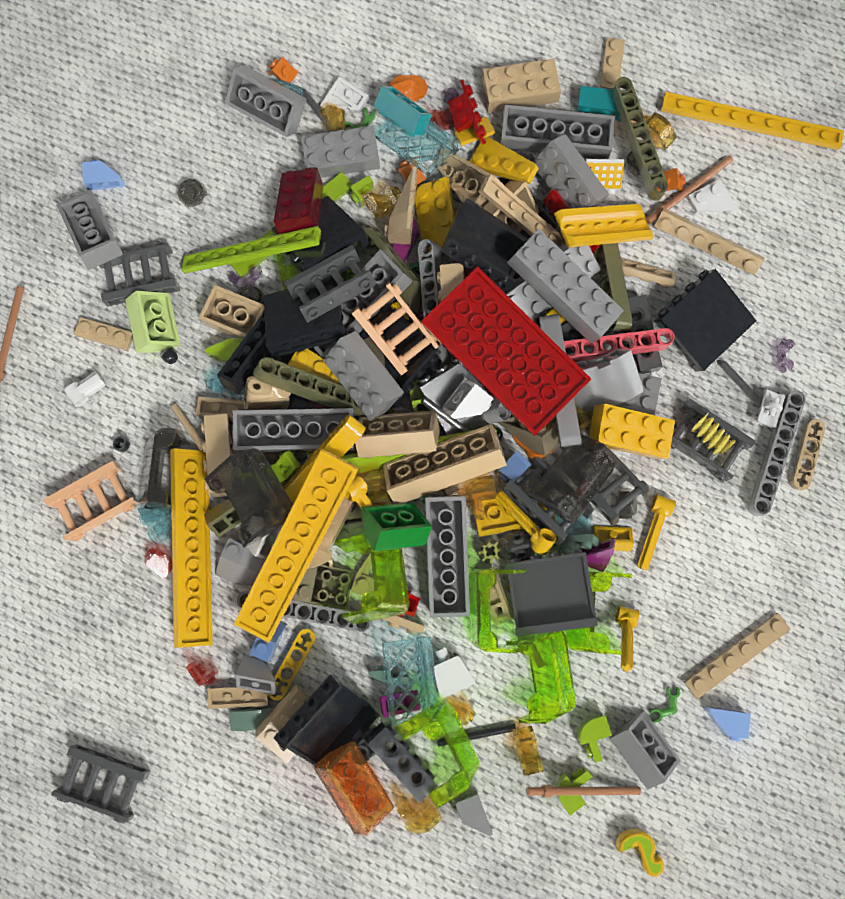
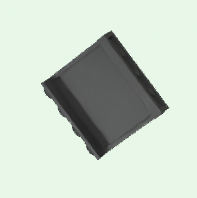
M455 357L452 359L453 362L448 365H441L436 369L435 373L423 376L419 380L420 382L416 384L424 397L429 398L440 408L443 407L464 378L478 385L487 394H491ZM483 413L481 415L455 418L470 431L489 424L484 419ZM437 415L438 421L446 435L460 433Z
M581 549L569 551V555H561V552L551 553L549 558H542L541 555L529 557L530 560L522 561V558L511 559L510 563L505 564L510 584L516 637L598 626L586 552L582 553Z

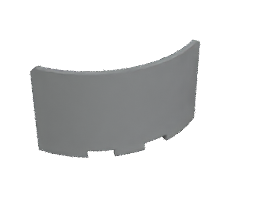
M617 348L604 356L596 358L595 363L586 365V362L576 363L592 379L574 397L576 413L594 411V406L600 404L615 406L643 392V386L631 350Z

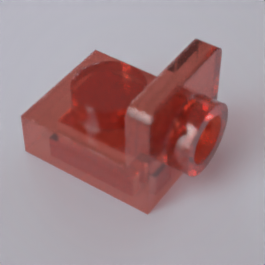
M450 108L438 113L436 109L432 110L430 121L432 127H436L438 133L455 128Z
M158 545L147 551L144 556L146 557L144 559L145 564L164 579L172 570V558L164 553Z
M191 662L185 667L199 687L204 685L208 687L217 680L215 676L219 674L217 670H214L206 676L205 673L207 671L201 663Z

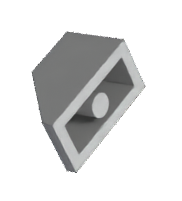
M243 656L235 674L236 687L275 695L276 679L264 661L255 657Z
M477 791L455 799L456 806H453L456 818H461L462 824L488 836L493 835Z

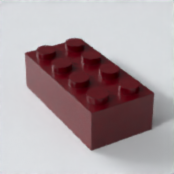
M317 167L282 173L273 221L278 234L318 226L323 182Z

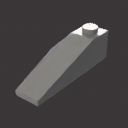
M229 538L220 555L215 575L232 583L253 585L266 559L254 556L246 545Z

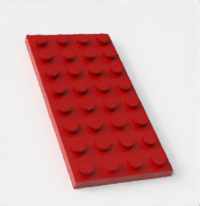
M478 266L421 321V324L533 436L546 426L592 380Z

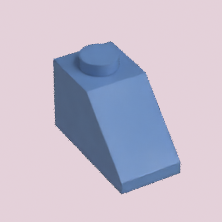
M516 451L506 462L507 466L499 469L498 473L500 475L498 477L504 484H507L510 480L515 483L528 470L531 463Z
M280 622L269 643L256 637L249 655L265 662H270L287 624Z

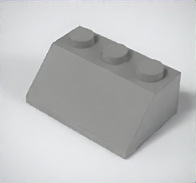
M645 710L621 726L611 737L615 746L647 790L666 782L681 761Z

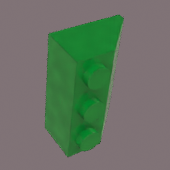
M414 503L366 506L361 508L365 539L374 551L426 545L432 525Z

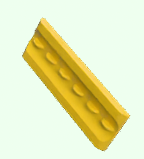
M640 204L562 209L554 213L568 248L654 239Z

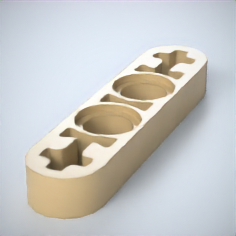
M819 419L809 421L804 428L790 481L792 488L797 491L809 488L825 432V425ZM816 424V428L819 430L813 435L814 429L811 426ZM807 441L814 443L815 448L813 451L807 450L805 446ZM802 459L809 461L810 467L808 469H804L801 466ZM802 477V481L805 482V484L799 486V482H797V479H800Z

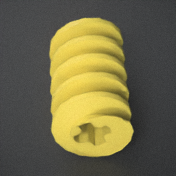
M707 413L693 426L691 431L699 430L697 437L704 436L702 443L710 442L707 447L708 449L715 447L714 455L718 453L723 454L736 441L728 442L730 435L723 436L725 429L717 430L719 423L712 424L714 418L706 419Z

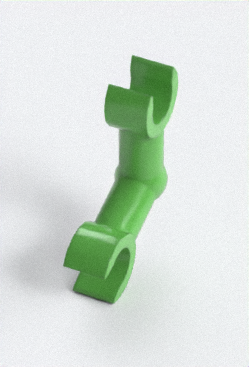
M365 108L362 124L353 125L350 122L343 123L344 127L353 129L369 126L370 122L376 117L375 110L372 115H367L368 109Z
M670 686L667 687L666 693L669 696V707L660 710H650V713L658 712L659 717L654 719L653 722H660L663 717L677 713V697L681 693L679 687L676 688L675 695H671Z

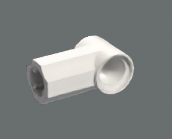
M95 371L82 381L68 385L64 392L75 407H80L89 401L91 395L106 386V384Z

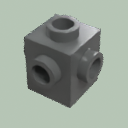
M527 531L506 536L507 544H504L506 556L510 555L511 559L522 558V561L535 556V551L531 547V536Z

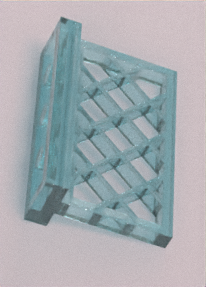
M389 120L375 134L379 141L427 176L450 154L455 155L459 151L457 139L431 120H429L423 135H415L413 137L406 134V136L396 137V131H403L405 129L394 125L392 120ZM386 132H393V137L385 138L383 135ZM429 138L432 140V144L422 145L421 139ZM419 140V145L409 146V141ZM406 141V147L398 148L396 142ZM437 148L446 150L443 154L435 155V149ZM432 149V155L422 156V150ZM409 151H419V156L411 157L409 156ZM433 160V163L428 168L422 165V161Z
M418 636L382 643L390 725H400L425 719H438L439 710L431 637ZM410 643H415L416 651L411 656L405 650ZM395 646L400 650L394 659L389 656L388 647ZM402 654H405L410 659L404 668L397 663ZM413 662L418 666L415 676L407 671ZM395 665L402 670L396 680L391 676V670ZM405 674L412 679L406 688L399 683ZM415 682L420 686V692L416 697L409 692ZM396 686L404 691L398 700L393 697V690ZM407 694L414 699L408 709L401 704ZM417 703L422 706V715L418 716L411 712ZM400 706L406 712L401 719L395 720V711Z

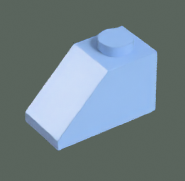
M90 160L82 163L83 183L88 190L125 187V182L120 175L103 162Z
M705 706V712L722 734L729 736V740L741 742L742 738L749 739L751 714Z

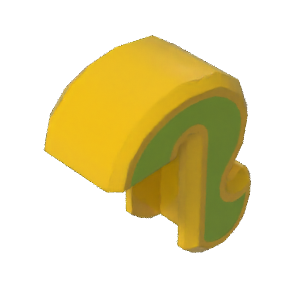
M632 828L619 834L615 841L618 852L637 847L643 869L647 874L653 877L662 874L664 870L663 859L657 853L655 854V841L646 831Z

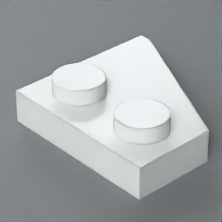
M338 77L320 107L323 110L360 113L369 100V95L341 77Z
M720 179L687 196L689 203L696 213L735 212L738 209Z

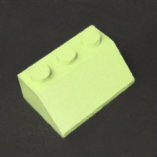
M135 291L125 299L136 352L153 353L181 345L169 293Z

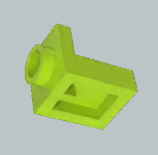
M369 175L350 186V197L354 204L358 203L361 208L364 207V201L361 196L370 194L372 189H374L373 180Z

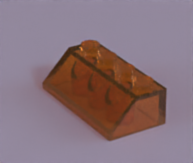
M354 741L326 754L313 767L354 834L368 836L394 809L392 802Z

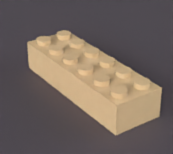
M489 424L438 443L437 451L431 453H412L384 463L383 470L388 494L394 504H401L507 466L493 424Z

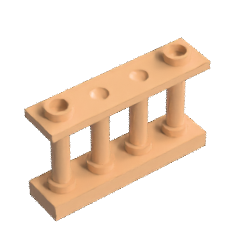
M388 282L386 284L389 289L387 293L366 309L363 308L361 310L359 306L356 307L352 314L398 372L403 375L408 371L406 366L408 360L430 343L435 349L439 346L436 342L437 339L421 324V321L400 296L402 294L400 288L396 284L392 285ZM395 296L402 306L378 325H373L369 320L371 318L370 315ZM407 312L414 322L391 340H385L382 336L383 330ZM420 328L426 337L405 354L398 356L394 351L395 346Z
M111 461L43 499L46 506L58 508L70 532L62 536L64 540L78 541L84 537V533L122 512L132 511L135 508L134 505L139 503L138 499L133 497L128 499L120 484L117 472L122 469L118 463ZM105 479L110 480L121 501V504L112 509L99 486L100 482ZM87 489L93 490L104 511L103 514L96 518L93 517L82 496L83 491ZM71 498L76 500L87 523L78 528L65 506L66 501Z

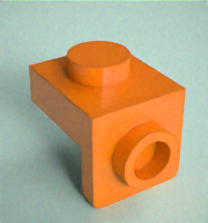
M281 57L279 60L275 58L268 66L270 68L268 74H273L285 87L299 73L284 57Z
M407 158L399 163L400 167L396 168L397 172L401 173L405 182L413 167H417L416 185L426 180L416 160H409Z
M677 168L664 171L668 183L666 191L678 189L681 192L684 190L683 185L686 184L683 173Z

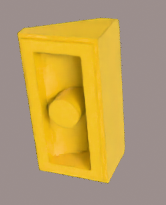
M482 117L480 124L484 126L487 133L484 137L493 135L495 130L489 119ZM474 126L460 133L454 128L456 141L461 146L480 140Z
M593 526V534L600 540L599 542L614 538L616 541L614 551H632L634 545L632 528Z

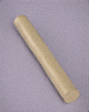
M177 404L172 405L171 409L200 451H203V440L180 407Z

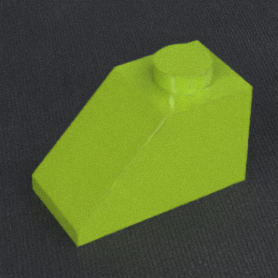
M229 338L206 348L204 352L208 357L226 363L243 339L237 338L235 340Z

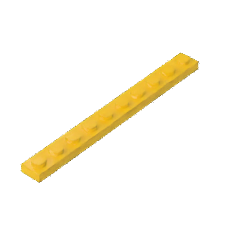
M665 92L661 106V112L835 150H839L842 146L844 130L671 92Z

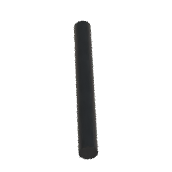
M515 723L438 738L437 743L438 747L514 732L517 729Z

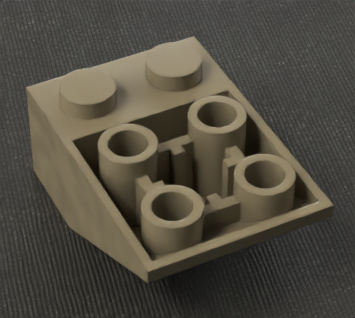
M512 414L507 421L498 422L527 448L544 456L560 443L555 417L535 436Z
M326 565L309 568L292 600L347 610L354 571Z

